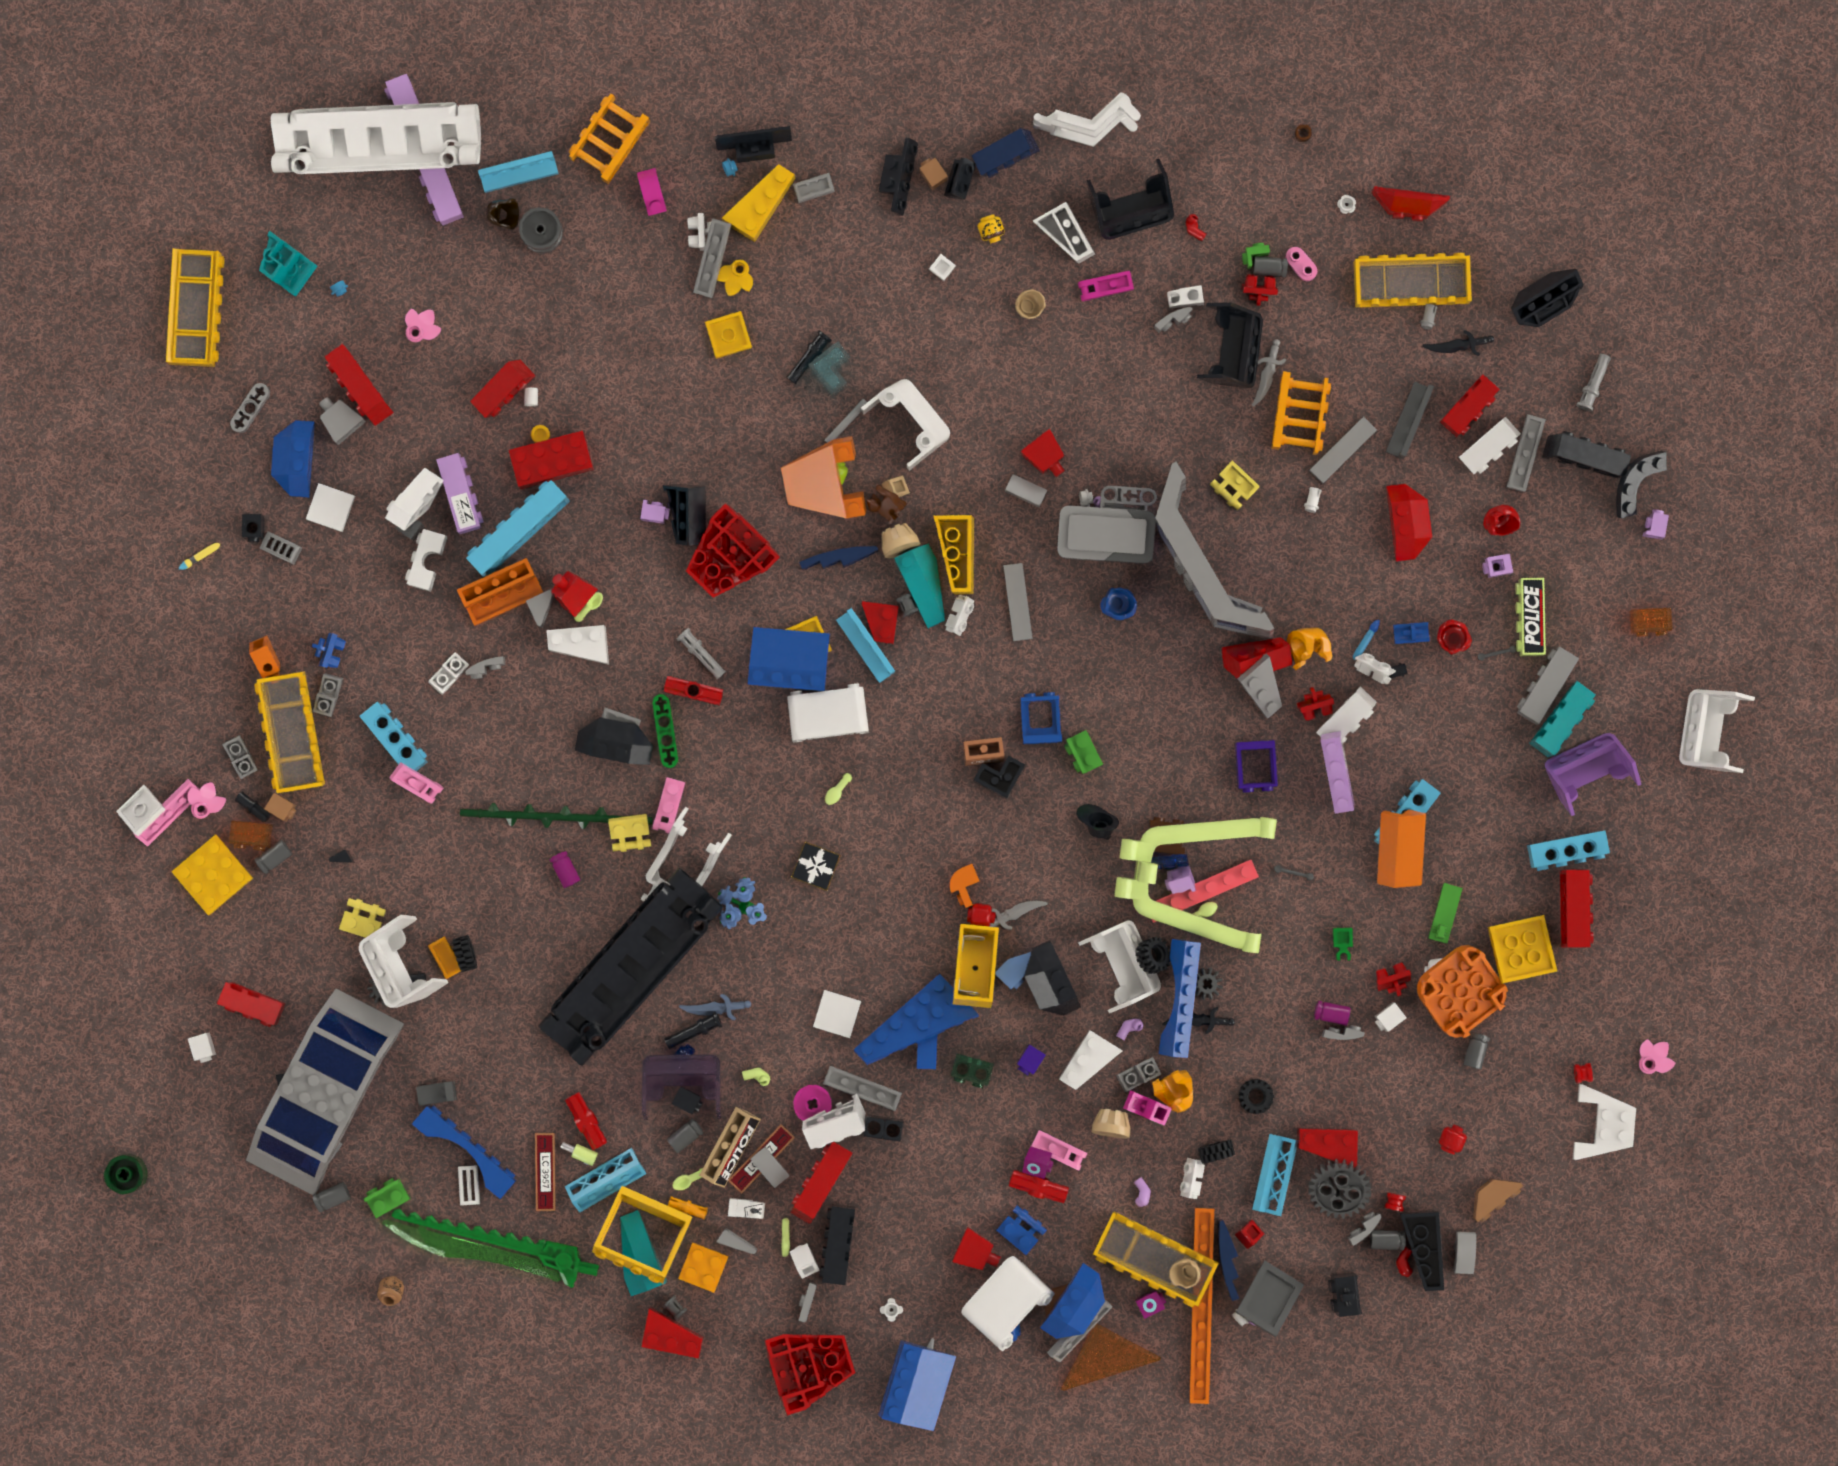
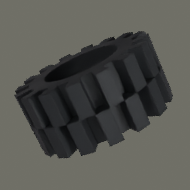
M469 935L453 939L455 956L461 972L476 969V955Z
M1160 937L1144 940L1136 948L1139 951L1136 952V956H1139L1136 959L1137 963L1141 962L1140 968L1144 967L1143 971L1148 972V974H1155L1166 970L1171 965L1169 963L1171 962L1170 952L1168 951L1170 946H1166L1167 942L1165 940L1162 941ZM1151 949L1155 952L1157 961L1153 959Z
M1251 1079L1240 1087L1238 1100L1242 1108L1247 1112L1259 1114L1270 1109L1271 1104H1273L1274 1094L1268 1083L1260 1079ZM1253 1089H1259L1263 1093V1100L1259 1104H1253L1249 1100V1093Z
M1231 1139L1198 1148L1202 1164L1235 1155Z

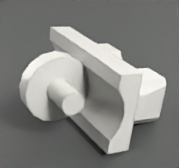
M698 213L697 217L688 218V230L698 229V235L688 236L689 247L699 248L700 251H704L705 235H708L711 222H707V228L705 229L703 213Z

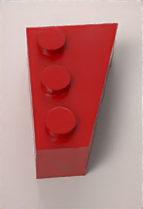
M521 359L509 361L470 402L485 418H494L502 411L501 408L511 402L514 396L535 377V374Z
M1281 637L1221 647L1223 666L1235 678H1239L1265 654L1270 656L1273 671L1292 665L1290 644Z
M225 982L217 1002L218 1005L224 1006V1009L230 1012H240L243 1017L250 1020L256 1018L261 1020L260 1024L268 1027L278 1024L286 1004L234 982Z
M1298 1128V1148L1332 1161L1337 1159L1341 1164L1344 1159L1347 1165L1353 1161V1167L1357 1166L1358 1130Z
M650 1307L641 1347L699 1359L704 1337Z

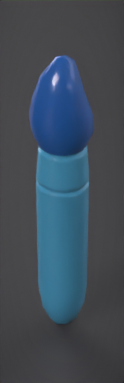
M1375 620L1370 625L1368 632L1353 654V660H1356L1355 657L1364 652L1374 633L1377 632L1380 620Z

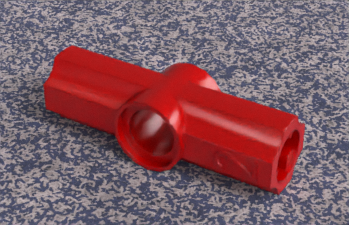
M667 676L664 686L665 693L720 706L724 689ZM691 686L699 688L697 695H689L688 691Z
M578 1092L567 1098L565 1102L574 1116V1122L579 1131L584 1134L592 1150L608 1143L598 1126L597 1118L593 1111L588 1108L581 1093Z
M1014 1169L1009 1181V1187L1028 1192L1029 1195L1036 1198H1047L1063 1204L1069 1187L1051 1182L1046 1177L1042 1179Z

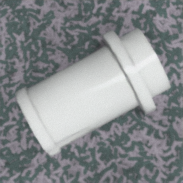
M1310 487L1308 499L1304 503L1305 511L1316 513V510L1319 509L1318 502L1322 490Z

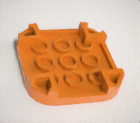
M1462 945L1454 949L1420 977L1417 984L1418 996L1438 1027L1445 1034L1455 1038H1466L1470 1035L1469 1031L1497 1009L1501 1011L1505 1007L1504 1002L1506 1000V992H1508L1506 985L1501 984L1499 977L1485 958L1486 955L1481 950L1470 945Z

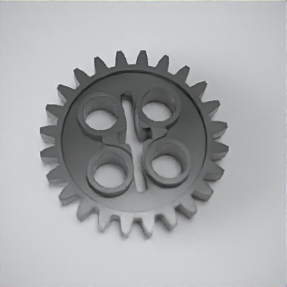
M1335 1159V1164L1328 1161L1327 1167L1320 1164V1170L1315 1169V1175H1311V1181H1309L1308 1193L1311 1195L1310 1201L1314 1202L1315 1208L1320 1206V1213L1326 1210L1327 1216L1334 1213V1218H1337L1338 1214H1341L1344 1219L1345 1214L1348 1213L1352 1217L1353 1211L1359 1214V1207L1365 1209V1203H1369V1197H1371L1370 1177L1366 1176L1365 1170L1360 1171V1165L1354 1168L1353 1161L1349 1165L1346 1164L1345 1159L1342 1161V1164H1339L1337 1159Z

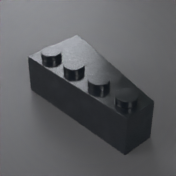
M1567 431L1547 437L1542 458L1549 459L1555 457L1558 458L1559 463H1576V467L1591 470L1592 467L1594 468L1593 472L1617 479L1625 476L1627 473L1631 455L1625 454L1623 449L1614 448L1613 450L1608 448V445L1605 443L1597 442L1595 444L1586 437H1580L1579 439L1573 437L1574 434Z
M832 1204V1208H828L827 1219L830 1220V1225L825 1228L824 1239L828 1240L827 1247L823 1246L822 1258H825V1264L820 1266L819 1277L823 1278L822 1283L846 1285L856 1208L854 1206Z
M1439 1211L1400 1213L1424 1290H1444Z

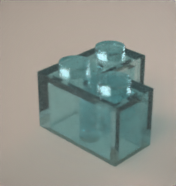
M837 341L808 364L810 371L832 398L847 387V382L837 369L848 362L850 356Z

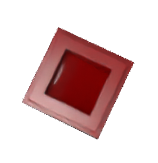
M1251 1220L1235 1236L1246 1249H1249L1264 1235V1232Z

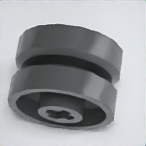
M540 207L530 209L520 220V236L528 249L535 253L545 254L552 252L560 245L563 238L562 225L559 218L551 210ZM543 228L544 231L539 233V229Z

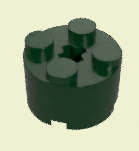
M132 1154L117 1156L105 1168V1183L111 1190L119 1194L135 1192L146 1183L147 1167L139 1156ZM125 1171L129 1172V1175L127 1177H123V1173Z

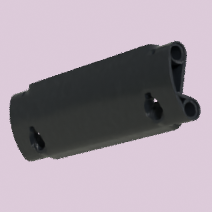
M679 867L667 880L669 884L662 882L653 890L558 997L551 1007L552 1013H549L538 1025L546 1035L566 1049L572 1059L581 1066L590 1059L595 1051L602 1049L705 934L710 921L723 909V906L708 891ZM689 911H691L692 913H691V914L689 915V917L687 918V917L685 916L686 913L689 912ZM702 921L699 926H694L695 922ZM589 1026L590 1028L584 1032V1028ZM599 1036L597 1041H591L593 1037Z

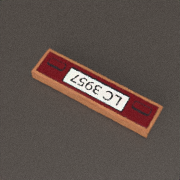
M781 1124L728 1181L742 1194L761 1174L750 1158L764 1147L776 1158L795 1137Z
M535 1133L536 1211H556L555 1133Z

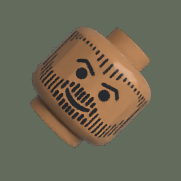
M394 1276L382 1279L377 1292L378 1299L386 1306L398 1304L404 1292L403 1282Z

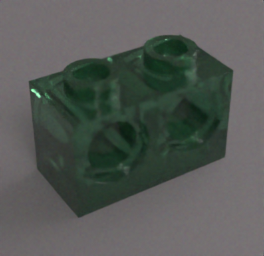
M956 1053L950 1076L954 1077L953 1081L965 1083V1080L973 1082L972 1086L983 1089L984 1085L988 1086L994 1063ZM964 1063L968 1066L966 1074H959L957 1072L959 1064ZM978 1069H984L987 1073L986 1077L982 1080L977 1079L975 1076Z

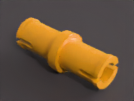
M673 1196L670 1197L668 1202L669 1207L703 1220L708 1211L707 1207L693 1204L690 1200H680Z

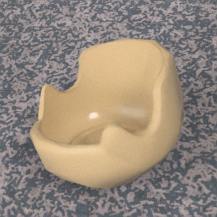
M1034 289L1022 292L1015 302L1017 313L1026 319L1038 317L1045 309V297Z
M1185 1258L1176 1261L1169 1270V1278L1174 1286H1182L1187 1289L1198 1283L1201 1278V1270L1195 1261Z

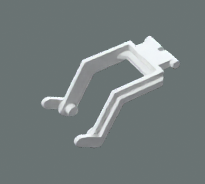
M1119 93L1092 120L1055 110L1054 113L1047 117L1036 113L1033 119V128L1094 147L1120 121L1129 131L1135 132L1138 126L1134 121H1138L1141 115L1131 104L1130 98L1124 93Z
M687 807L684 808L673 824L663 848L645 875L646 880L653 887L648 895L643 894L641 897L642 901H645L660 883L665 882L669 884L660 878L659 869L674 846L678 835L683 837L687 830L683 826L685 821L682 820L689 810ZM730 833L727 834L722 843L717 842L714 845L710 842L706 851L710 855L696 880L701 886L705 883L721 851L732 835Z

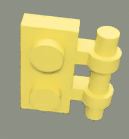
M1231 461L1219 474L1224 480L1221 484L1215 479L1210 483L1215 489L1214 492L1217 495L1220 494L1228 501L1227 504L1230 507L1233 506L1237 511L1242 506L1238 498L1241 496L1247 501L1260 487L1234 461ZM1228 484L1236 491L1233 496L1225 489Z
M647 814L608 819L611 839L619 838V843L612 844L613 851L627 852V849L638 848V850H642L644 847L651 846V839L643 840L642 835H649ZM636 836L637 841L626 842L625 840L626 837Z
M348 899L347 906L354 907L352 913L344 912L340 930L366 938L381 928L382 922L375 919L377 915L384 917L386 909L379 908V905L363 903V900ZM360 910L369 912V918L360 916Z

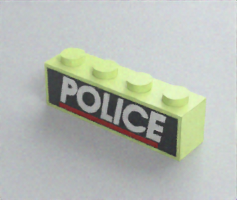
M1521 578L1515 584V593L1519 594V602H1516L1515 606L1516 614L1519 613V621H1516V632L1519 633V640L1516 641V650L1520 652V656L1546 655L1544 578Z

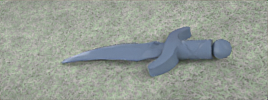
M720 994L725 1003L714 1001L702 1005H679V1008L688 1013L705 1016L713 1015L714 1011L720 1015L727 1012L728 1017L731 1020H735L736 1017L732 1015L731 1010L750 1008L751 1002H731L728 996Z

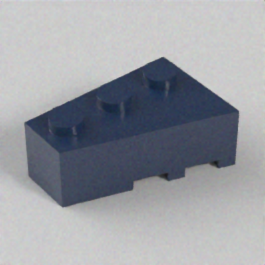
M1020 128L971 156L981 176L991 178L997 175L999 170L1010 168L1016 162L1024 160L1040 152L1031 131Z

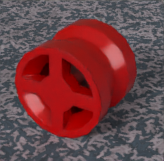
M1585 1063L1583 1066L1579 1064L1574 1065L1573 1070L1576 1084L1582 1081L1593 1082V1072L1590 1063Z
M1387 1192L1388 1201L1385 1203L1384 1208L1403 1212V1201L1406 1200V1196Z

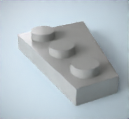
M1265 654L1237 679L1263 715L1269 718L1282 707L1270 656Z

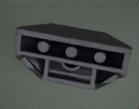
M1575 268L1551 272L1518 292L1511 307L1519 325L1540 327L1570 309L1578 296L1579 290L1584 285L1578 270Z
M599 717L578 731L575 751L592 757L628 764L650 765L653 745L637 724Z
M1049 940L1032 948L1024 977L1039 1009L1064 1016L1081 1008L1051 941Z

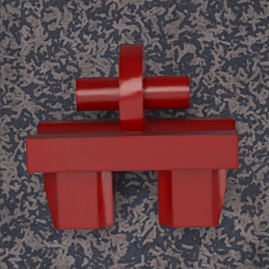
M1247 274L1245 284H1242L1241 290H1243V293L1256 294H1249V300H1256V306H1260L1261 301H1268V296L1262 294H1278L1274 276H1264V285H1257L1258 276Z
M1314 687L1309 688V694L1303 695L1305 701L1297 703V707L1306 721L1315 718L1314 710L1320 708L1323 716L1333 713L1332 704H1334V699L1331 698L1330 694L1323 695L1322 690L1315 692Z
M1402 962L1393 966L1394 975L1388 976L1386 969L1376 971L1378 992L1387 989L1388 994L1395 992L1397 997L1402 995L1401 990L1407 988L1406 982L1411 981L1410 969L1407 970Z

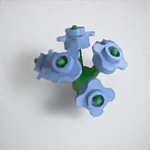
M743 877V879H739V883L735 884V886H738L735 892L729 890V885L725 890L721 889L718 892L717 899L719 903L726 905V911L722 910L719 917L720 923L724 927L727 926L728 929L735 927L737 922L740 921L742 914L748 916V922L752 925L758 921L766 920L767 915L763 911L764 905L762 903L754 905L749 901L752 899L753 892L755 891L753 886L755 881ZM732 902V903L738 905L739 908L733 907V906H732L731 904H729V903Z

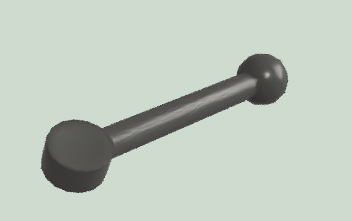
M1513 645L1508 649L1496 652L1480 653L1477 658L1482 661L1487 657L1508 652L1515 653L1517 650Z
M1280 865L1274 868L1276 873L1293 874L1305 877L1307 880L1314 878L1312 873L1305 874L1284 869Z

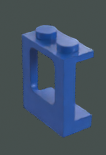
M1055 692L1043 693V696L1036 697L1035 693L1024 694V697L1020 698L1023 745L1061 743L1059 695L1055 696ZM1049 701L1052 708V727L1031 728L1029 723V703Z

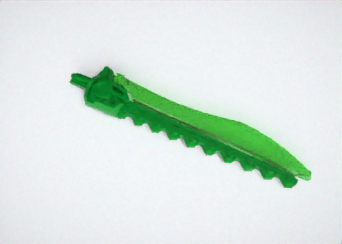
M395 1209L391 1217L418 1224L419 1228L387 1219L382 1222L383 1225L404 1240L433 1254L449 1258H465L499 1263L552 1279L556 1282L563 1280L564 1284L571 1288L575 1286L574 1282L577 1279L578 1272L597 1276L599 1270L598 1264L581 1261L579 1250L576 1246L545 1241L544 1239L538 1240L535 1244L529 1236L518 1240L513 1233H506L502 1237L497 1229L486 1233L481 1226H475L473 1230H470L464 1222L458 1223L455 1227L449 1219H444L441 1223H438L431 1215L426 1216L423 1220L417 1212L406 1216L401 1209ZM427 1227L538 1256L545 1266L559 1270V1273L543 1267L539 1259L429 1231Z

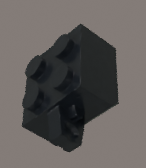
M1351 1272L1330 1275L1331 1280H1328L1329 1292L1333 1293V1299H1330L1331 1310L1339 1317L1361 1315L1357 1274Z

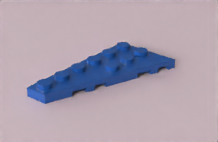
M939 974L853 1050L866 1065H869L887 1057L893 1052L901 1051L907 1048V1046L938 1035L955 1025L963 1024V1022L971 1018L979 1017V1014L971 1006L954 1005V988Z

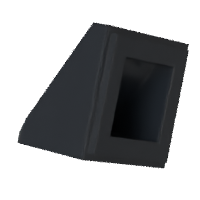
M343 850L329 858L330 862L355 863L348 850Z

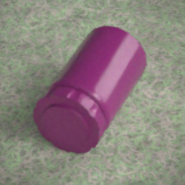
M567 851L558 853L549 859L553 863L552 866L564 889L581 881L570 857L567 856Z
M1318 1000L1314 1010V1019L1347 1026L1351 1008L1328 1002L1322 1003V1001Z

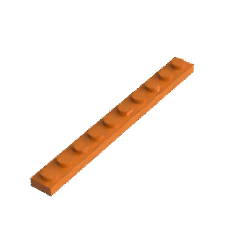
M1195 1208L1193 1250L1213 1260L1214 1208ZM1196 1262L1201 1270V1278L1195 1286H1192V1294L1198 1296L1210 1268ZM1213 1276L1199 1306L1194 1305L1192 1307L1189 1403L1209 1404Z

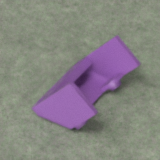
M1611 733L1600 735L1545 762L1546 772L1558 798L1571 816L1575 815L1572 802L1578 797L1576 789L1609 773L1615 779H1624L1631 776L1638 786L1641 785L1634 759L1616 736Z

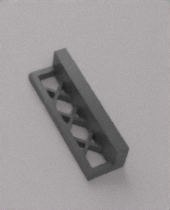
M1417 382L1413 383L1385 453L1402 460L1406 457L1434 386L1430 384L1424 386Z

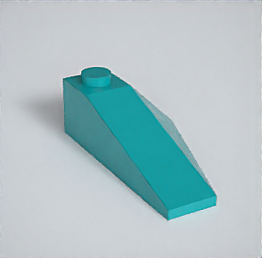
M929 543L895 557L894 561L912 594L927 628L945 621L937 559Z
M639 1210L621 1216L622 1255L662 1272V1267ZM623 1266L624 1280L631 1296L646 1292L667 1282L666 1278L663 1283L652 1282L647 1276L642 1274L636 1275L629 1268Z

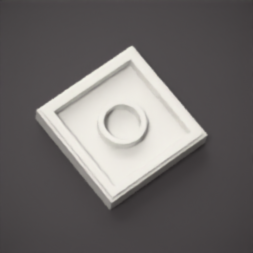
M318 483L306 520L343 532L355 496Z
M143 785L116 812L132 832L139 836L166 809L152 792Z
M824 990L813 1027L850 1038L861 1001Z

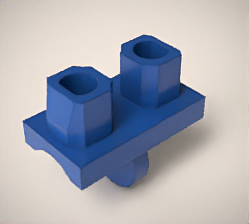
M1428 622L1393 625L1395 644L1430 641Z
M329 633L326 643L325 639L322 638L319 639L318 645L312 643L311 647L316 649L314 656L320 658L323 651L319 666L338 668L340 658L332 656L333 648L343 651L346 641L337 637L338 635Z

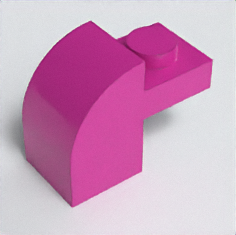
M656 169L638 172L637 176L648 216L667 211Z
M1131 1090L1123 1109L1164 1126L1172 1109L1167 1105Z

